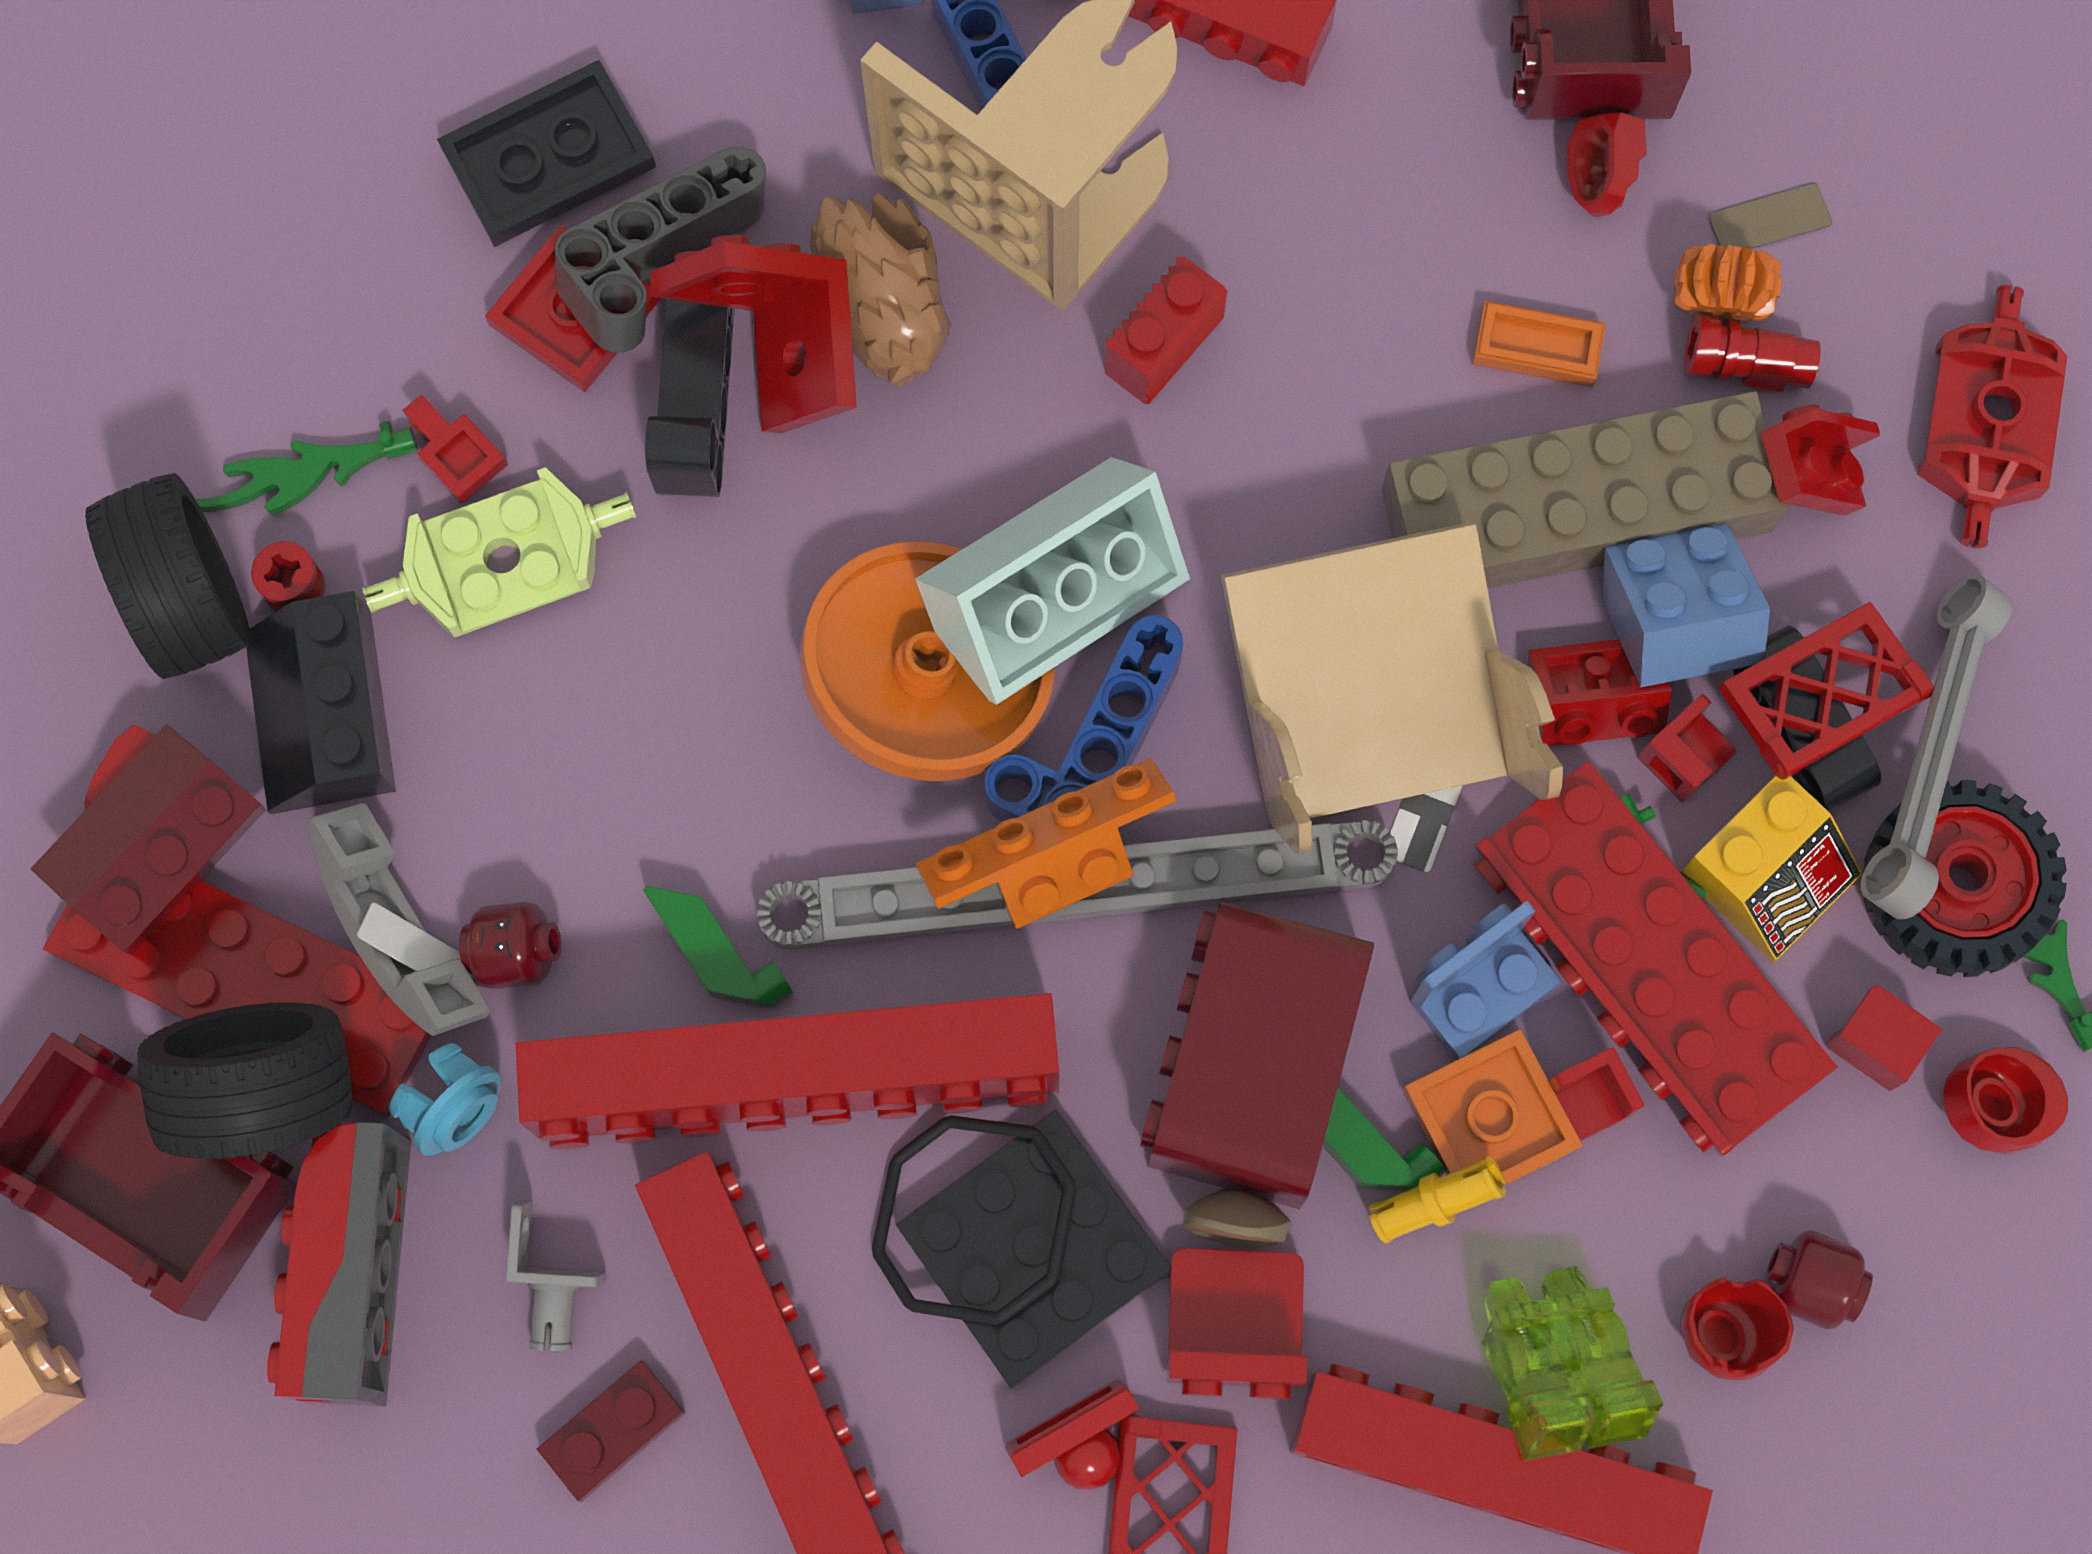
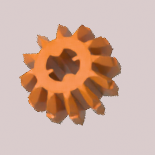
M1710 243L1705 246L1695 245L1681 255L1679 269H1676L1673 287L1676 289L1675 304L1690 315L1703 314L1720 317L1724 321L1732 319L1746 323L1750 320L1761 321L1775 311L1776 300L1780 298L1782 278L1780 277L1781 262L1766 251H1755L1750 247H1736L1730 244L1724 246Z

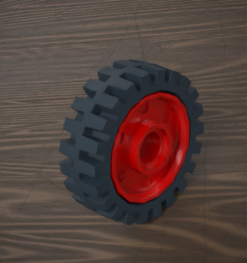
M1961 780L1956 786H1950L1949 781L1946 782L1925 858L1934 864L1938 870V886L1932 899L1919 913L1907 919H1896L1864 897L1863 899L1867 913L1873 911L1876 917L1873 925L1881 936L1886 933L1892 941L1889 947L1898 955L1905 951L1913 957L1911 963L1922 969L1930 965L1937 968L1936 974L1950 977L1956 972L1963 973V977H1977L1986 971H1989L1991 974L2002 970L2030 952L2044 938L2061 911L2059 905L2065 898L2067 883L2062 882V877L2067 871L2065 857H2057L2056 853L2061 844L2055 832L2046 834L2043 827L2047 820L2038 810L2030 815L2023 808L2027 801L2017 794H2014L2010 799L2002 796L2003 787L1989 783L1984 789L1976 788L1975 780ZM1901 803L1885 818L1876 831L1864 859V862H1866L1865 868L1881 849L1890 845ZM1961 867L1967 869L1976 880L1977 890L1966 891L1957 887L1949 876V868Z

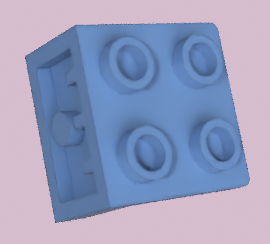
M1528 901L1524 902L1514 911H1511L1505 903L1497 907L1474 926L1476 931L1466 939V942L1469 944L1460 951L1454 942L1450 943L1430 958L1422 966L1424 970L1415 978L1420 986L1410 1000V1003L1455 1060L1472 1053L1562 983L1560 978L1522 932V929L1536 912Z

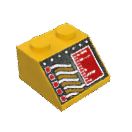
M1775 776L1680 872L1689 881L1705 890L1706 896L1704 898L1772 963L1776 962L1863 874L1831 813L1791 776L1785 780Z

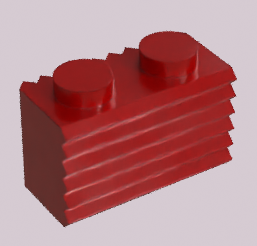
M1176 257V265L1168 266V275H1161L1160 284H1153L1152 293H1145V301L1137 302V310L1129 311V319L1121 321V328L1114 329L1112 338H1106L1105 374L1142 403L1149 405L1225 317L1224 313L1226 311L1224 309L1227 302L1225 299L1228 293L1226 288L1186 257Z

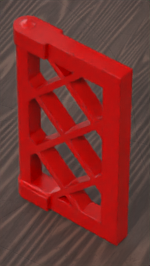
M1871 601L1724 681L1718 687L1723 697L1759 747L1762 757L1774 774L1781 780L1789 778L1804 767L1912 706L1925 701L1932 696L1934 691L1933 684L1917 661L1915 659L1912 660ZM1861 630L1873 646L1872 654L1869 655L1840 646V641ZM1817 653L1827 656L1823 682L1791 673L1792 667ZM1838 659L1869 668L1866 695L1834 686ZM1880 672L1893 675L1904 691L1886 701L1878 699L1877 692ZM1768 680L1777 682L1774 710L1760 706L1750 690ZM1788 686L1821 695L1817 722L1784 713ZM1832 699L1864 708L1862 715L1838 728L1828 726ZM1782 726L1815 735L1814 742L1793 753L1781 737Z
M1130 1414L1121 1419L1118 1431L1120 1462L1115 1473L1108 1554H1141L1168 1530L1188 1554H1197L1176 1528L1175 1524L1203 1500H1206L1211 1506L1208 1547L1205 1554H1227L1238 1428L1142 1418L1136 1414ZM1137 1438L1158 1440L1170 1457L1139 1481L1134 1475ZM1169 1441L1185 1444L1176 1451ZM1194 1444L1216 1446L1213 1483L1208 1488L1202 1484L1181 1457ZM1175 1461L1200 1494L1169 1519L1144 1487ZM1139 1492L1164 1525L1137 1548L1132 1550L1127 1543L1131 1498Z

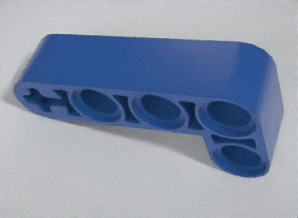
M931 0L934 16L982 110L1000 90L993 88V86L1001 82H1007L1026 60V57L997 0H966L961 4L959 0ZM974 35H990V37H988L985 40H970V38Z
M1150 615L1137 620L1132 625L1058 772L1030 758L1017 754L1004 755L991 764L987 769L984 784L987 807L993 817L1000 822L1017 818L1055 801L1065 793L1080 790L1113 775L1123 767L1133 764L1179 671L1183 638L1181 631L1173 621L1167 617ZM1154 643L1164 646V653L1158 652L1155 655L1148 670V678L1140 673L1143 651L1150 650ZM1130 695L1140 700L1144 708L1134 717L1125 718L1114 713L1109 704L1118 696ZM1100 749L1113 755L1117 763L1111 770L1105 773H1094L1084 767L1081 762L1082 758L1090 751ZM1018 778L1029 784L1031 792L1025 799L1019 802H1009L999 797L996 789L1006 779Z

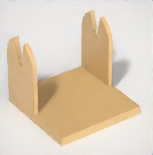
M1090 0L1083 2L1057 23L978 115L876 41L860 59L875 174L1061 312H1064L1156 204L1167 184L1169 155L1163 132L1123 160L1120 169L1116 173L1105 174L1101 170L1164 98L1175 78L1178 47L1171 21L1128 51L1124 62L1120 65L1109 66L1102 61L1101 56L1106 50L1112 49L1135 0Z
M1466 522L1221 575L1268 822L1294 853L1312 850L1311 818L1494 778L1509 776L1541 800L1559 797L1562 788L1563 766L1546 743L1543 744L1539 733V726L1555 721L1540 679L1532 668L1498 650L1478 531L1475 523Z

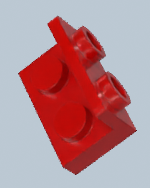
M1811 404L1787 411L1782 415L1783 422L1761 432L1779 503L1840 515H1848L1867 507L1861 488L1864 483L1863 470L1857 458L1852 454L1851 449L1880 436L1879 427L1876 422L1855 418L1848 412L1835 413L1822 410L1819 405Z
M1619 639L1529 650L1527 666L1532 668L1539 677L1555 721L1539 726V733L1543 744L1546 743L1550 747L1567 744L1578 745L1584 742L1625 737H1643L1650 734H1658L1667 726L1672 692L1670 683L1666 682L1640 688Z

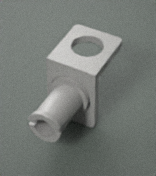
M522 1200L512 1204L506 1282L528 1283V1288L535 1289L529 1348L544 1351L545 1347H550V1351L572 1350L571 1330L574 1291L581 1290V1287L600 1286L606 1282V1272L529 1266L533 1201Z

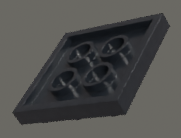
M1056 1109L1033 1126L1041 1130L1074 1178L1076 1186L1060 1277L1053 1287L1005 1323L992 1325L962 1320L1010 1389L1014 1388L1164 1278L1172 1270ZM1016 1137L895 1225L951 1305L997 1312L1046 1275L1063 1185L1033 1141L1028 1138Z

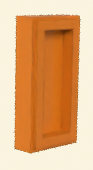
M1485 300L1472 364L1593 387L1597 379L1606 323Z

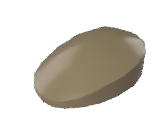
M1222 1189L1200 1198L1184 1209L1182 1226L1185 1230L1195 1235L1224 1244L1252 1248L1284 1243L1291 1220L1276 1204L1250 1190Z

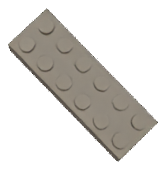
M1757 391L1389 462L1382 485L1394 538L1466 522L1475 523L1487 588L1603 566L1605 547L1693 529L1728 523L1736 539L1771 533L1789 508L1788 504L1779 503L1761 436V432L1766 430L1767 427Z

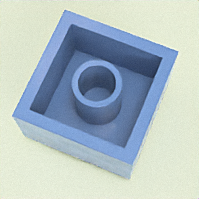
M1728 523L1605 547L1602 602L1640 688L1752 666L1765 659L1770 607Z

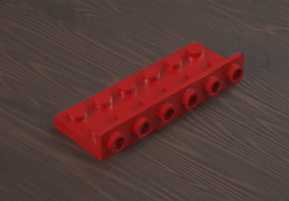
M1589 760L1562 780L1559 797L1538 799L1488 839L1485 836L1475 844L1483 858L1475 863L1474 866L1497 895L1508 888L1521 905L1528 901L1536 910L1524 927L1526 932L1538 946L1545 940H1550L1564 958L1555 968L1579 997L1588 990L1605 1009L1604 1012L1596 1017L1598 1022L1620 1049L1628 1042L1633 1044L1646 1061L1637 1071L1661 1101L1672 1093L1688 1113L1686 1117L1679 1121L1680 1125L1703 1153L1714 1146L1721 1156L1726 1155L1737 1144L1838 1068Z

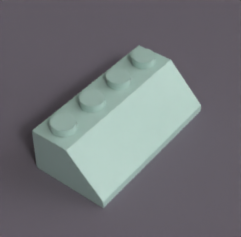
M1110 457L918 576L915 580L935 633L986 698L997 705L1190 580V576L1156 472Z

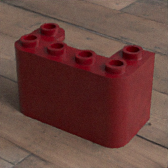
M1518 0V16H1512L1510 24L1511 53H1520L1521 71L1514 72L1512 100L1514 108L1523 107L1526 120L1585 119L1600 114L1619 112L1642 119H1671L1691 75L1690 45H1682V32H1675L1673 0Z
M1220 901L1217 913L1204 909L1191 958L1193 961L1203 963L1201 973L1196 975L1187 972L1177 1006V1011L1189 1014L1183 1038L1169 1035L1159 1072L1161 1075L1172 1077L1165 1102L1152 1099L1141 1137L1140 1147L1152 1150L1148 1167L1225 1189L1250 1190L1268 1201L1300 1210L1308 1198L1316 1173L1369 970L1374 943Z
M52 1032L0 1105V1193L12 1200L11 1203L20 1209L35 1214L132 1277L131 1281L140 1287L152 1290L149 1296L176 1314L204 1322L207 1321L296 1189L297 1184L287 1178L294 1167L270 1151L222 1159L183 1158L161 1152L160 1149L158 1150L154 1146L146 1123L140 1084L127 1076L134 1064L82 1033L72 1043Z

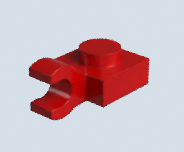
M422 394L402 410L409 418L408 422L428 442L425 447L417 452L421 462L461 505L508 465L505 456L465 413L449 425Z

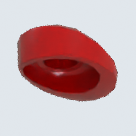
M2018 1047L1993 1048L1959 1062L1946 1078L1943 1090L1944 1109L1951 1126L1962 1139L1980 1150L2006 1154L2033 1148L2052 1136L2064 1123L2068 1113V1095L2059 1075L2049 1063L2031 1051Z

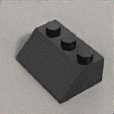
M350 591L290 602L251 627L249 630L251 643L246 647L267 812L276 814L396 792L372 617L370 611L356 592Z

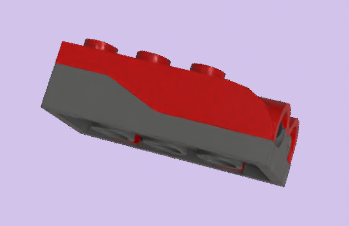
M339 1123L337 1127L332 1128L330 1131L312 1138L311 1150L302 1162L295 1190L294 1205L286 1206L282 1218V1242L285 1246H290L287 1273L279 1274L274 1294L275 1311L277 1314H283L280 1342H273L271 1344L267 1361L269 1383H275L274 1396L296 1399V1401L305 1403L386 1406L411 1141L384 1123Z

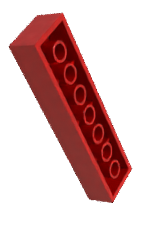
M1052 993L515 1042L519 1123L540 1140L549 1141L551 1149L589 1146V1136L615 1134V1142L617 1143L647 1142L655 1139V1130L681 1128L682 1137L712 1136L721 1133L720 1124L746 1122L748 1131H770L785 1128V1118L812 1116V1124L835 1125L850 1122L851 1112L877 1110L879 1119H900L917 1115L916 1106L942 1104L944 1113H965L982 1109V1100L1007 1097L1008 1106L1030 1107L1047 1103V1094L1059 1093V1063Z

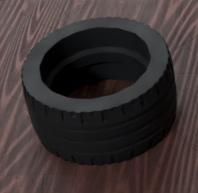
M176 473L150 478L149 481H143L131 486V488L117 491L112 496L108 495L86 508L87 530L104 582L134 644L157 676L166 679L187 674L189 671L205 667L208 663L212 664L220 661L225 656L229 657L250 645L251 634L248 620L228 564L201 508L189 488Z
M272 1002L221 1009L196 1015L166 1026L149 1035L138 1047V1077L146 1123L154 1146L168 1155L193 1159H222L271 1152L311 1140L330 1131L332 1128L337 1127L339 1123H342L352 1110V1082L345 1037L337 1014L333 1010H329V1008L322 1007L321 1005Z

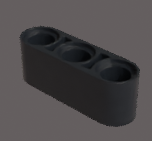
M1790 625L1768 635L1765 659L1803 639V636ZM1815 655L1791 668V673L1823 682L1824 670ZM1752 666L1732 669L1735 676ZM1768 680L1750 690L1760 706L1774 710L1777 682ZM1788 686L1784 713L1817 722L1821 695ZM1835 699L1831 700L1828 726L1838 728L1853 720L1843 702ZM1782 726L1781 737L1793 753L1814 742L1815 735ZM1862 735L1792 775L1794 780L1827 811L1880 785L1882 780L1878 762Z

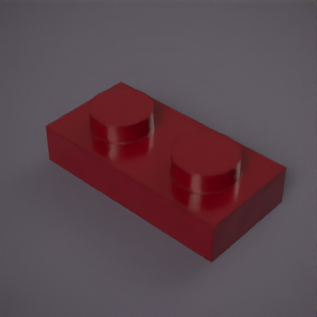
M640 1360L536 1450L576 1500L582 1502L686 1412L647 1364Z

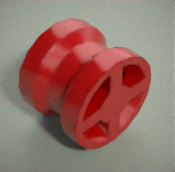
M286 541L272 543L262 549L253 560L251 569L253 585L275 611L280 610L290 602L322 597L324 594L325 580L322 571L308 552L296 543ZM281 571H282L283 577L281 578L280 583H279V582H277V581H278V577H279V575L281 574Z

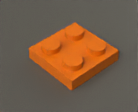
M1521 1029L1405 1085L1402 1089L1432 1149L1444 1166L1446 1175L1490 1156L1499 1166L1505 1184L1508 1185L1583 1146Z

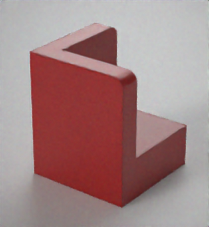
M1703 693L1647 744L1638 757L1681 803L1688 799L1736 753L1735 747L1703 716V713L1712 703Z
M1875 985L1868 990L1845 1026L1832 1034L1825 1046L1882 1087L1891 1091L1908 1081L1942 1028L1883 987Z
M1614 1046L1556 1074L1549 1080L1580 1141L1631 1117L1644 1107V1102Z

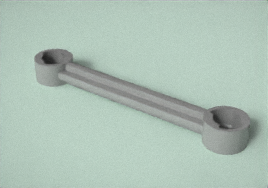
M1971 574L1957 581L1946 592L1938 606L1937 622L1949 632L1935 681L1934 691L1932 692L1890 845L1881 849L1870 860L1861 879V892L1863 896L1896 919H1907L1919 913L1929 903L1937 889L1939 881L1938 870L1934 864L1925 858L1983 646L1992 641L2003 630L2012 612L2010 597L1978 574Z

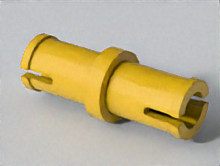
M1490 1156L1442 1177L1436 1173H1431L1421 1177L1419 1186L1380 1202L1370 1203L1368 1210L1372 1213L1369 1215L1375 1233L1383 1243H1390L1395 1238L1433 1223L1438 1227H1444L1454 1223L1458 1213L1493 1199L1505 1197L1507 1194V1190L1504 1188V1185H1506L1499 1166Z

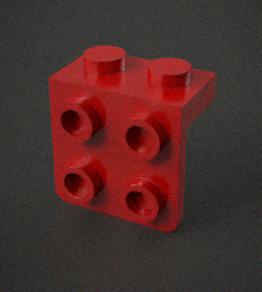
M1181 1248L1175 1251L1171 1258L1172 1270L1170 1274L1167 1383H1182V1395L1221 1397L1223 1385L1250 1386L1249 1398L1290 1399V1388L1300 1389L1307 1384V1356H1302L1304 1263L1302 1258L1291 1252Z

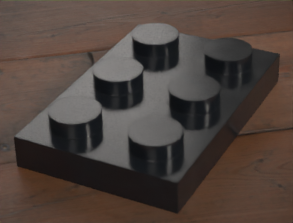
M600 60L437 139L443 154L494 247L656 168L650 149Z

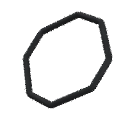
M954 1115L943 1117L895 1153L889 1162L872 1244L873 1258L904 1307L912 1312L992 1325L1005 1323L1053 1287L1060 1277L1076 1192L1074 1178L1042 1131L1034 1126ZM950 1128L1031 1139L1063 1185L1046 1275L997 1312L915 1299L885 1252L902 1164Z

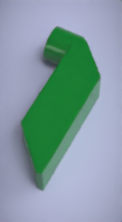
M651 886L643 889L712 998L771 1008L793 994L792 989L774 961H771L752 974L749 972L702 897Z
M1339 1088L1337 1089L1323 1148L1359 1187L1410 1190L1419 1186L1421 1177L1431 1173H1436L1441 1177L1446 1172L1439 1159L1420 1142L1401 1157Z

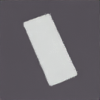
M377 903L370 905L357 932L358 938L416 972L460 958L457 950Z

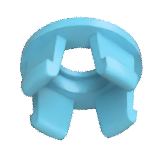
M455 1043L446 1044L429 1054L430 1064L448 1087L435 1102L411 1086L400 1084L389 1103V1112L394 1118L399 1117L404 1128L409 1129L414 1135V1146L424 1156H434L444 1151L451 1152L469 1142L489 1121L499 1101L497 1095L502 1083L500 1074L491 1066L480 1067L472 1059L461 1052L462 1048Z

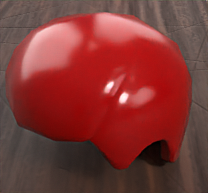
M1722 1277L1704 1285L1701 1290L1696 1291L1686 1302L1680 1323V1329L1689 1357L1714 1377L1734 1381L1752 1379L1765 1372L1789 1351L1794 1331L1787 1303L1767 1282L1761 1279L1735 1282Z

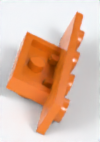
M1149 758L1135 765L1123 767L1113 775L1080 790L1065 793L1055 801L1022 816L1005 820L995 828L964 842L947 846L935 855L915 864L938 909L996 883L1007 913L1015 928L1018 929L1133 877L1134 874L1118 828L1176 802L1177 799L1152 758Z

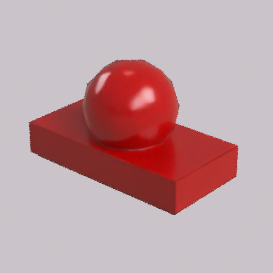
M1114 1380L1007 1442L1005 1449L1021 1478L1054 1459L1057 1472L1066 1484L1080 1490H1093L1109 1482L1119 1467L1120 1449L1116 1438L1106 1428L1139 1410V1407L1128 1387L1121 1380Z

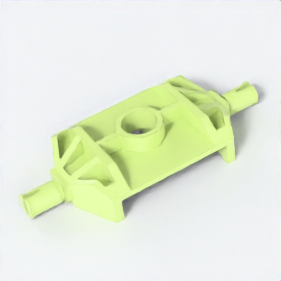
M545 467L537 470L539 480L437 517L422 521L418 513L411 515L408 518L403 558L404 570L399 572L398 577L363 587V594L367 597L365 598L371 613H374L379 609L408 598L412 605L420 604L443 629L455 638L590 589L595 574L596 539L602 537L599 529L630 518H636L628 493L625 492L623 495L595 504L592 507L589 503L583 505L582 501ZM501 546H512L520 551V560L514 569L506 573H496L488 569L489 556L495 549Z

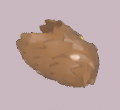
M877 193L872 198L871 218L865 208L855 199L849 198L845 205L836 197L825 196L820 205L818 222L811 226V252L813 255L847 260L853 352L876 377L889 378V383L900 387L914 380L920 374L924 375L930 371L944 347L947 336L950 335L949 329L952 328L951 321L946 316L940 297L937 257L931 232L926 226L921 225L905 200L899 199L894 204L883 194Z

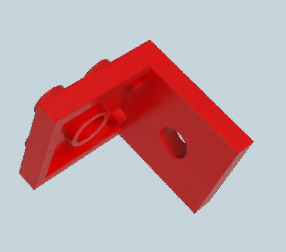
M724 235L713 238L710 247L701 251L678 253L674 256L673 263L650 272L651 297L753 311L762 432L784 433L857 408L846 259L801 253L800 246L793 243H776L761 247L750 245L749 238L746 236ZM806 351V359L803 367V356L804 352Z

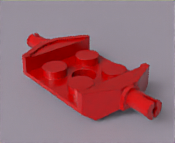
M2002 285L1997 288L1994 318L1990 323L1966 324L1946 332L1937 343L1935 353L1940 354L1926 454L1925 458L1918 465L1917 475L1957 502L1963 504L1966 510L1960 543L1968 547L1971 541H1973L1972 548H1984L1988 545L1987 539L1992 511L1999 507L2039 499L2050 487L2067 355L2054 340L2024 328L2025 322L2019 321L2024 290L2016 286L2013 293H2011L2012 285ZM1989 395H1999L2007 399L2013 408V418L2007 421L1994 419L1987 413L1984 407V398Z

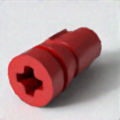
M1696 314L1686 340L1683 369L1685 374L1706 378L1713 373L1714 379L1728 381L1731 376L1742 377V383L1745 386L1783 392L1786 385L1809 389L1816 378L1821 347L1818 340L1796 337L1795 334L1761 328H1742L1740 321L1726 319L1721 324L1720 317Z

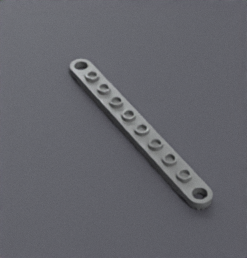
M1368 820L1332 825L1330 823L1312 825V850L1302 853H1294L1275 829L1124 845L1134 874L1133 877L1029 924L1219 904L1220 901L1230 903L1374 887L1384 882L1392 873L1397 862L1398 848L1395 837L1391 835L1386 827L1384 828L1376 821L1369 822ZM1359 838L1371 839L1382 850V863L1370 871L1366 869L1361 871L1360 868H1355L1349 862V857L1346 855L1347 846ZM917 867L778 883L764 892V896L758 903L757 910L758 923L764 936L775 946L784 949L1014 926L996 883L938 909ZM787 899L799 900L808 908V918L805 925H802L800 930H794L795 932L792 933L791 931L783 932L772 923L774 908L780 902Z

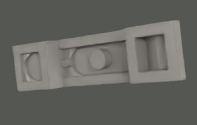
M364 802L311 817L307 823L311 846L333 907L357 953L391 1000L406 1016L432 1036L486 1018L491 1009L460 958L416 972L358 938L357 932L372 903H377L426 932L387 868L396 852L367 804Z

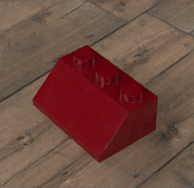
M166 724L30 869L74 911L122 952L133 955L266 810L259 801L215 763Z

